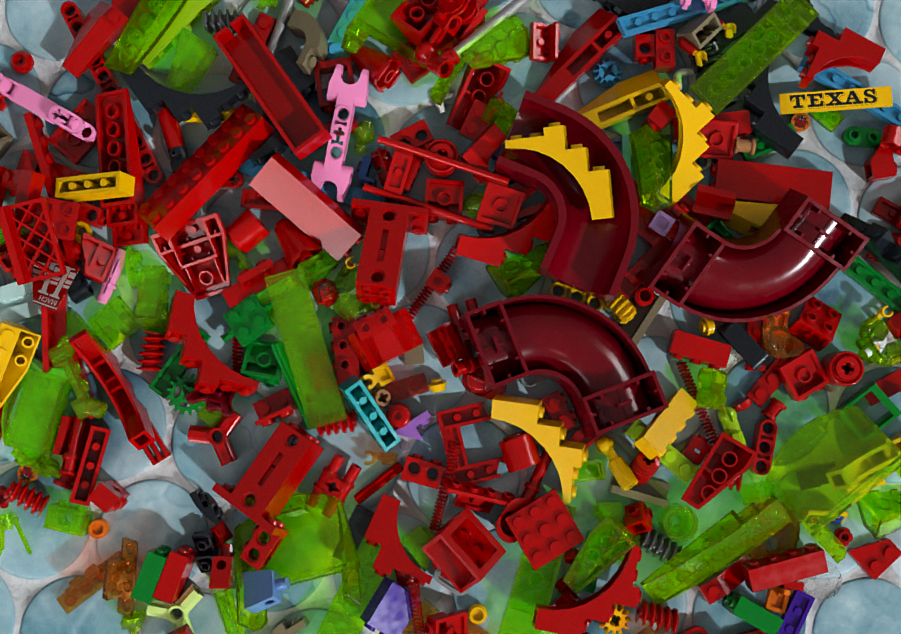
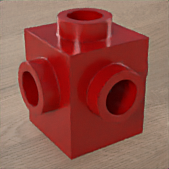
M643 501L624 506L625 515L623 520L625 526L634 536L652 531L653 512L650 507H647Z

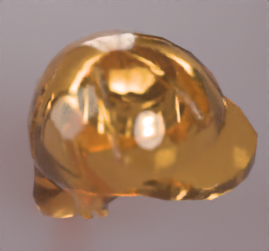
M772 315L768 316L762 326L764 350L771 356L780 359L800 356L804 349L803 343L790 334L789 328H786L787 326L783 328L777 325L774 326L775 318Z

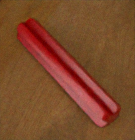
M396 462L355 494L354 499L356 502L361 504L402 472V465Z

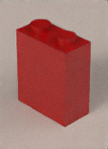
M183 545L170 551L153 597L170 604L181 597L195 563V556L198 553L193 551V547Z

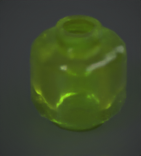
M470 193L467 199L463 201V210L467 212L469 217L476 218L484 193Z

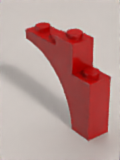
M846 27L841 33L837 32L835 34L837 36L836 39L818 30L805 43L807 48L804 55L808 56L805 61L807 66L801 70L798 76L801 78L798 86L805 89L814 79L815 75L833 67H854L870 73L880 63L886 49Z
M383 493L364 535V538L367 539V544L377 547L378 544L381 545L372 566L375 569L374 573L385 578L386 574L391 575L394 568L397 575L404 578L407 575L418 579L419 584L422 586L425 583L430 584L433 577L423 572L410 560L401 544L397 529V516L401 501Z

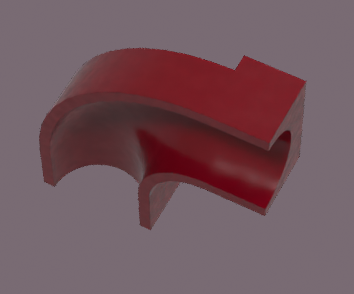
M526 90L507 140H510V136L515 135L529 138V134L541 133L544 136L543 128L549 127L548 123L560 122L561 125L566 126L568 149H571L570 145L582 144L583 147L588 148L590 171H593V167L605 166V169L610 170L614 218L592 220L589 203L576 178L562 164L540 152L526 149H505L504 145L497 159L494 173L509 177L511 181L528 188L530 186L535 187L545 195L552 206L555 220L554 230L536 273L605 302H610L617 296L631 261L638 235L639 207L632 175L615 144L591 120L571 108Z
M790 188L766 222L755 232L741 238L721 237L681 212L678 217L679 229L668 251L653 267L645 271L640 270L637 277L649 289L692 314L722 322H752L780 315L806 302L829 283L839 270L845 272L870 239L811 197Z
M545 294L524 295L495 301L465 312L458 319L460 327H463L467 332L477 353L483 372L485 392L525 377L539 376L550 379L560 385L569 396L585 437L598 436L669 408L655 371H650L642 353L633 340L613 320L589 305L561 296Z

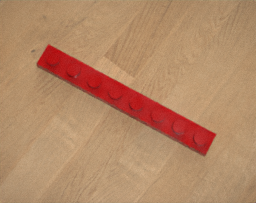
M31 112L23 114L41 174L46 175L44 184L48 197L59 199L55 197L56 178H60L54 168L53 163H55V160L48 149L49 140L43 133V121L39 116ZM74 237V241L62 240L67 259L75 262L82 260V248L77 242L76 237Z

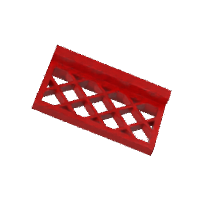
M46 197L0 207V226L17 284L21 285L67 274ZM41 202L43 209L40 216L31 211L35 203ZM14 208H21L26 211L22 220L16 217ZM29 214L38 219L34 227L25 223ZM41 221L47 224L48 231L46 235L37 230ZM23 226L31 230L27 239L21 236L20 231ZM35 233L43 238L39 247L31 242ZM46 241L53 244L54 249L51 254L43 250ZM28 245L37 250L33 258L29 257L26 253ZM40 252L49 257L45 266L36 261ZM52 260L58 263L59 272H53L48 268ZM34 264L42 269L37 277H33L31 270Z

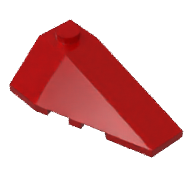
M406 0L390 15V19L407 40L418 45L420 42L428 41L438 25L432 22L437 10L440 9L438 0Z
M102 1L99 2L87 14L62 67L78 79L130 28L128 17L114 5Z
M473 51L446 125L460 130L474 100L477 99L488 105L498 91L502 90L512 69Z
M721 432L681 497V500L699 510L745 473L758 453L728 434Z

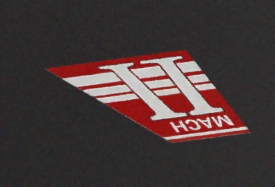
M42 255L36 261L45 266L49 257ZM52 260L48 268L53 272H59L58 263ZM64 262L67 274L34 281L33 303L56 311L80 267ZM34 264L33 277H37L42 269Z

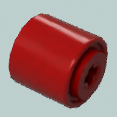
M434 140L425 149L437 154L438 152L446 153V157L459 161L458 150L454 143L449 140ZM424 158L427 171L435 178H449L457 170V168Z
M248 208L225 227L226 236L240 251L249 253L270 234L267 227Z
M851 351L829 353L820 362L830 381L828 384L831 386L854 385L861 380L864 374L862 359ZM843 365H846V366H847V371H846V373H845V370L842 369V366H843Z
M520 431L502 438L503 441L498 443L509 473L541 462L534 439L527 432Z

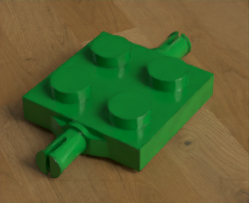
M253 293L223 314L229 331L220 336L222 340L226 343V341L234 336L242 347L249 345L275 326L269 311L278 305L277 301L273 298L268 303L263 304L256 294Z

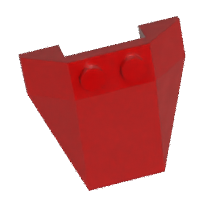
M218 212L208 213L188 220L168 242L158 233L150 236L158 255L189 292L195 295L197 301L219 294L222 290L231 286L226 230Z

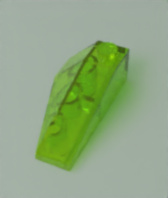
M549 242L537 245L535 250L528 252L527 255L518 253L517 256L511 258L506 256L504 262L500 263V267L493 265L485 267L502 295L507 299L520 296L527 292L542 277V275L536 272Z
M890 489V492L872 490L855 497L863 525L875 539L890 535L901 529V491H897V489Z

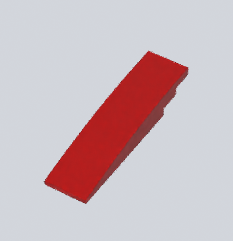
M127 88L95 94L99 173L122 171L135 177L134 196L100 200L101 208L106 209L107 228H112L113 247L120 248L149 244L148 224L135 213L146 200L139 145L129 91Z

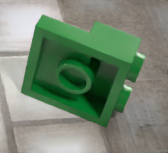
M254 340L247 345L240 375L263 382V385L267 387H275V384L280 385L282 372L270 347L273 342ZM282 344V345H283V348H284V350H285V352H286V351H287V344Z

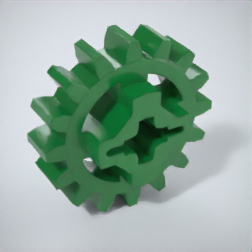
M184 373V378H180L177 375L176 382L170 381L173 386L167 387V391L171 392V394L166 395L167 399H171L168 403L169 406L175 405L173 410L176 412L180 409L181 415L185 411H188V414L191 415L192 410L198 413L199 406L205 407L203 401L195 404L189 403V407L179 404L182 402L188 403L186 396L183 397V387L189 392L194 391V386L186 385L185 382L195 383V374L192 373L191 377H188ZM179 386L180 392L174 397L175 389Z

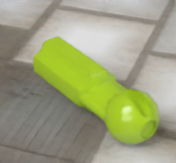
M731 406L721 407L717 415L724 433L747 446L735 409Z

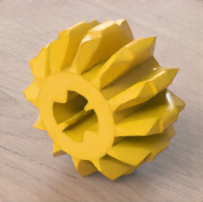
M619 292L616 298L610 302H604V307L608 313L621 324H627L637 313L633 303Z
M613 603L616 622H613L612 618H610L609 623L600 622L598 625L600 628L604 627L603 631L605 634L609 633V631L611 634H616V631L619 634H623L622 628L629 629L625 623L631 622V619L626 617L630 612L624 610L625 606L619 605L617 607V604Z

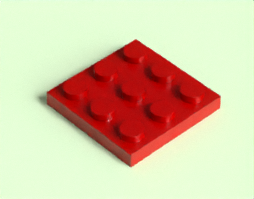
M555 488L504 518L534 571L585 540Z

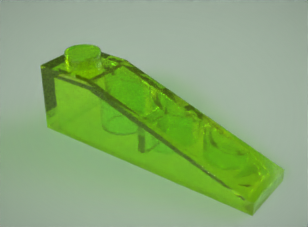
M513 14L467 48L460 56L473 69L491 67L492 64L497 63L505 65L510 61L518 63L529 56L528 28L520 18Z
M610 515L606 516L593 527L564 576L563 581L577 595L636 545L635 535L621 521Z

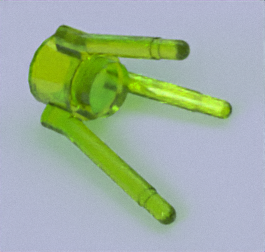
M13 513L0 515V555L5 548V530L13 529V525L16 526L27 553L31 554L32 551L19 524V517L14 518Z

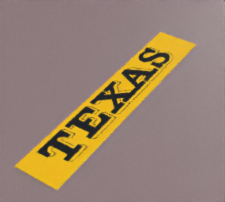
M891 86L779 94L781 115L893 107Z

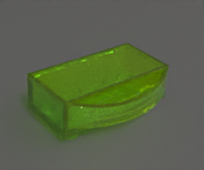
M29 369L4 403L1 417L4 444L24 451L51 456L62 415H64L74 381ZM23 387L19 402L16 407L15 415L10 427V415L12 406L18 392Z

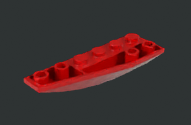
M599 8L571 35L559 54L558 59L555 60L535 91V94L552 101H557L595 63L623 39L616 24L618 17Z

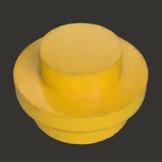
M701 319L698 329L703 336H709L714 333V320Z
M442 377L433 378L428 384V388H431V392L443 391L446 389L447 381L442 380Z
M474 604L468 610V618L474 624H481L487 618V610L481 604Z

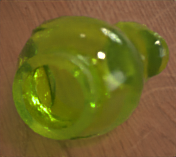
M361 121L359 126L353 131V137L358 141L354 145V150L359 155L364 154L367 151L366 144L373 142L376 138L373 130L374 125L370 122Z

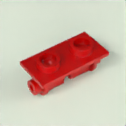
M377 148V151L371 153V159L375 170L378 171L381 168L383 170L377 175L381 185L384 186L392 156L387 149Z

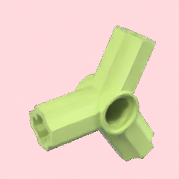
M191 584L181 597L172 604L160 599H156L148 604L147 615L169 620L174 630L188 624L194 633L188 613L204 597V594L198 586ZM174 609H180L182 616L176 615Z

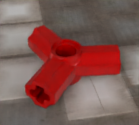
M234 411L231 418L222 416L215 427L190 425L187 436L188 442L212 444L221 466L234 462L238 458L229 436L243 417ZM217 431H220L223 436L220 442L215 439Z

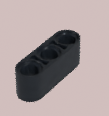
M725 322L717 329L720 335L754 371H757L771 359L738 322Z
M356 505L335 549L334 557L351 564L374 512Z

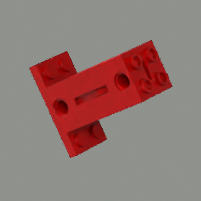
M352 198V217L363 227L367 226L356 277L357 300L366 304L372 302L379 303L382 306H396L408 232L415 235H427L429 208Z
M281 421L237 486H230L227 483H224V485L216 483L212 490L271 535L285 538L289 530L285 528L286 524L279 520L277 516L321 455L324 448L319 445L321 441L306 433L300 426L295 425L291 421L289 424Z

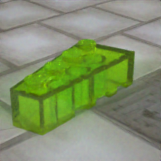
M645 124L629 134L641 206L655 214L672 205V141Z

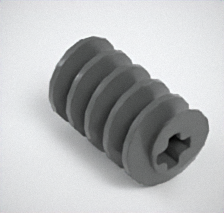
M219 9L218 15H215L214 10H211L210 15L204 10V29L208 34H213L214 31L217 33L227 26L234 34L236 31L229 23L240 15H238L236 9H234L233 15L230 14L229 9H226L225 15H223L221 9Z
M656 529L640 534L638 538L640 549L647 546L646 553L653 550L652 556L654 558L660 554L659 561L662 562L666 558L667 566L677 559L683 547H678V543L675 541L671 543V539L668 537L664 539V534H658Z

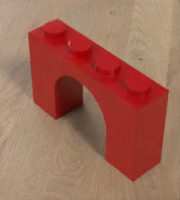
M490 124L459 155L461 162L489 171L488 164L492 153L508 137L496 124ZM473 175V178L479 184L487 185L489 179ZM514 181L507 185V187L525 192L522 204L537 190L533 186L528 188Z

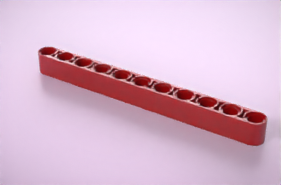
M67 1L62 4L60 11L75 40L78 28L82 26L86 17L74 2ZM72 10H75L74 14L69 15ZM103 54L100 57L99 63L95 65L93 63L89 67L101 93L122 89ZM108 74V78L102 81L103 76ZM133 112L137 139L142 140V144L139 146L142 174L152 185L162 186L166 182V175ZM150 156V161L144 164L145 157ZM158 172L159 177L153 181V174Z

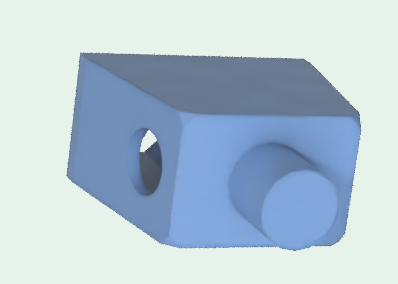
M273 570L243 572L244 609L255 614L282 601V590L290 588L289 578H281L280 574Z

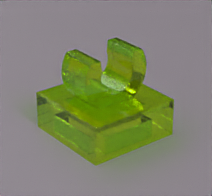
M259 0L256 8L264 11L266 6L275 9L279 0Z
M145 610L125 612L120 623L122 630L129 629L130 634H139L138 629H141L146 618Z

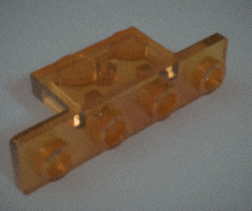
M124 537L122 538L121 556L105 560L102 599L108 601L118 598L117 612L127 617H132L134 598L130 596L136 580L138 542Z
M118 551L97 566L94 563L85 570L86 574L81 578L77 576L69 582L70 587L57 598L58 603L67 614L71 613L129 568V562L121 551Z

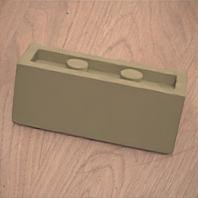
M654 294L653 302L645 307H638L633 304L637 312L634 318L627 324H620V327L628 334L636 346L666 301L660 295Z
M612 474L608 488L609 492L668 508L669 504L667 495L670 485L668 483L650 479L642 486L635 485L631 489L623 491Z

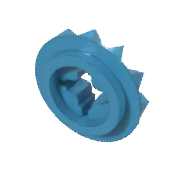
M609 57L600 59L595 63L592 70L594 81L604 88H610L619 83L623 74L621 65H619L617 60L610 59ZM612 67L610 73L613 75H607L605 78H603L605 73L603 69L607 70L608 68Z

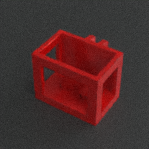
M468 507L449 519L421 548L433 562L432 567L434 569L439 568L441 571L440 576L442 578L446 577L460 593L480 582L506 553L502 545Z

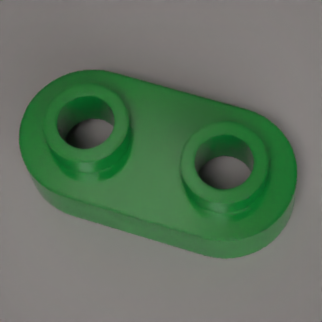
M851 126L843 131L841 139L847 146L871 149L880 144L882 135L875 128ZM851 133H854L856 135V138H853L851 136ZM870 135H873L875 137V140H872L870 138Z

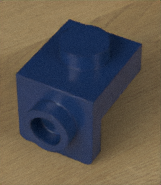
M365 156L363 161L358 163L357 172L359 173L357 179L361 182L360 185L362 186L365 183L377 187V180L368 177L373 163L372 159Z

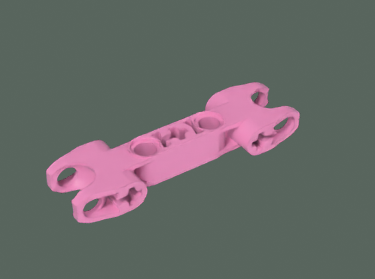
M337 64L329 81L327 101L336 102L330 130L332 138L328 141L325 161H314L311 181L319 189H322L323 185L327 182H333L337 186V201L344 203L346 194L351 186L354 171L353 167L344 164L355 107L366 108L369 71L363 69L358 82L348 85L343 81V66ZM347 110L349 112L348 117L344 120L340 119V112ZM342 129V131L345 134L344 136H340L339 140V137L336 135V133L340 132V130ZM334 141L343 143V146L334 143ZM335 148H340L341 155L334 158L332 151Z
M0 73L1 95L51 124L61 127L85 142H94L97 137L95 127L48 98ZM89 127L92 133L89 137L85 138L82 135V131Z

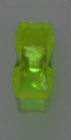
M700 368L698 373L699 389L696 397L698 407L709 410H724L726 405V372L714 368Z

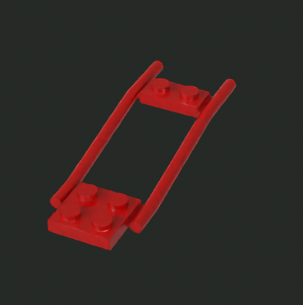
M381 135L378 136L377 143L393 147L395 151L383 189L364 183L362 191L409 206L429 208L430 213L490 233L493 231L494 224L514 229L525 192L507 187L510 180L509 177ZM414 154L489 179L476 220L402 195Z

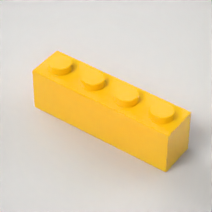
M122 171L56 178L55 197L70 202L134 196L135 177Z
M682 387L668 398L669 408L658 411L633 443L649 460L657 456L659 458L662 457L668 450L666 446L673 443L677 438L675 434L687 425L685 421L689 420L696 413L694 409L699 403Z

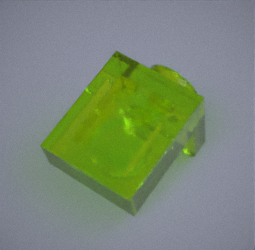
M42 454L31 467V472L45 478L51 476L60 478L61 476L58 474V471L61 470L58 461Z

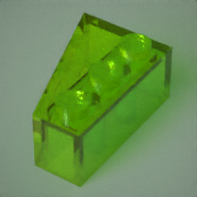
M182 27L167 78V86L172 90L192 94L219 55L215 48Z
M142 265L135 320L143 331L165 333L169 308V284H171V273L168 272L165 266Z

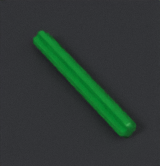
M275 341L270 347L307 430H312L316 428L315 417L281 341Z

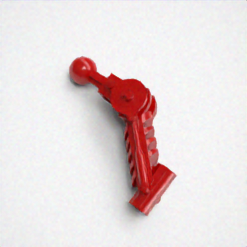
M438 0L440 9L437 10L436 15L432 19V22L438 25L429 41L420 42L415 49V58L420 64L427 66L429 57L433 54H438L437 47L447 32L454 37L457 31L460 30L461 25L469 24L476 19L480 11L478 0Z

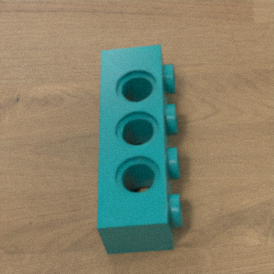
M352 375L338 386L372 438L383 451L387 452L401 441L361 379Z

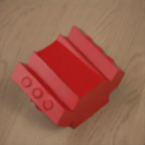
M406 308L392 314L396 325L362 341L357 331L347 336L365 372L388 363L424 344Z

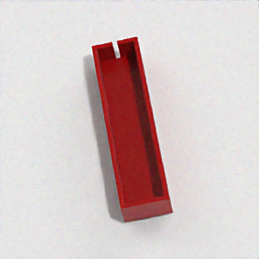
M241 14L229 23L237 32L236 36L225 26L212 37L293 153L302 161L329 141L332 136L254 26L244 14Z
M242 104L181 164L173 175L168 177L167 181L135 213L168 242L250 158L249 155L254 153L274 133L273 128L263 116Z

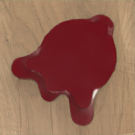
M217 388L213 394H203L199 390H194L188 393L186 400L190 404L204 401L207 411L217 410L224 417L231 418L234 414L232 400L236 392H226Z

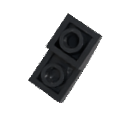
M199 489L189 494L196 507L206 518L215 524L223 521L224 513L221 507L217 506L216 503L208 506L207 502L209 500L204 491L202 492Z
M212 530L194 532L191 537L198 552L195 559L200 572H211L213 556H218Z

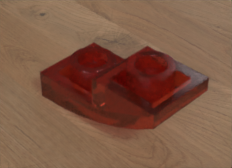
M424 373L385 385L386 391L391 395L390 404L430 391Z

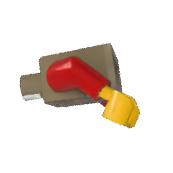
M711 12L689 20L675 33V38L682 50L690 56H695L696 65L703 66L702 60L708 62L707 53L703 50H698L703 48L722 29L725 30L726 38H733V33L736 34V25L734 23L725 24V21L719 19L715 12Z

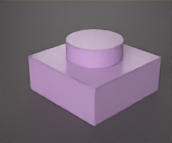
M659 209L648 227L665 237L676 219Z

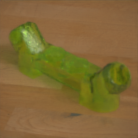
M63 335L60 337L57 346L48 349L54 367L63 366L77 396L76 400L70 402L77 417L80 420L88 416L100 419L104 417L108 406L106 402L90 397L88 393L90 390L86 380H82L80 375L82 370L79 364L74 362L72 358L75 349L69 344L68 338L70 337Z

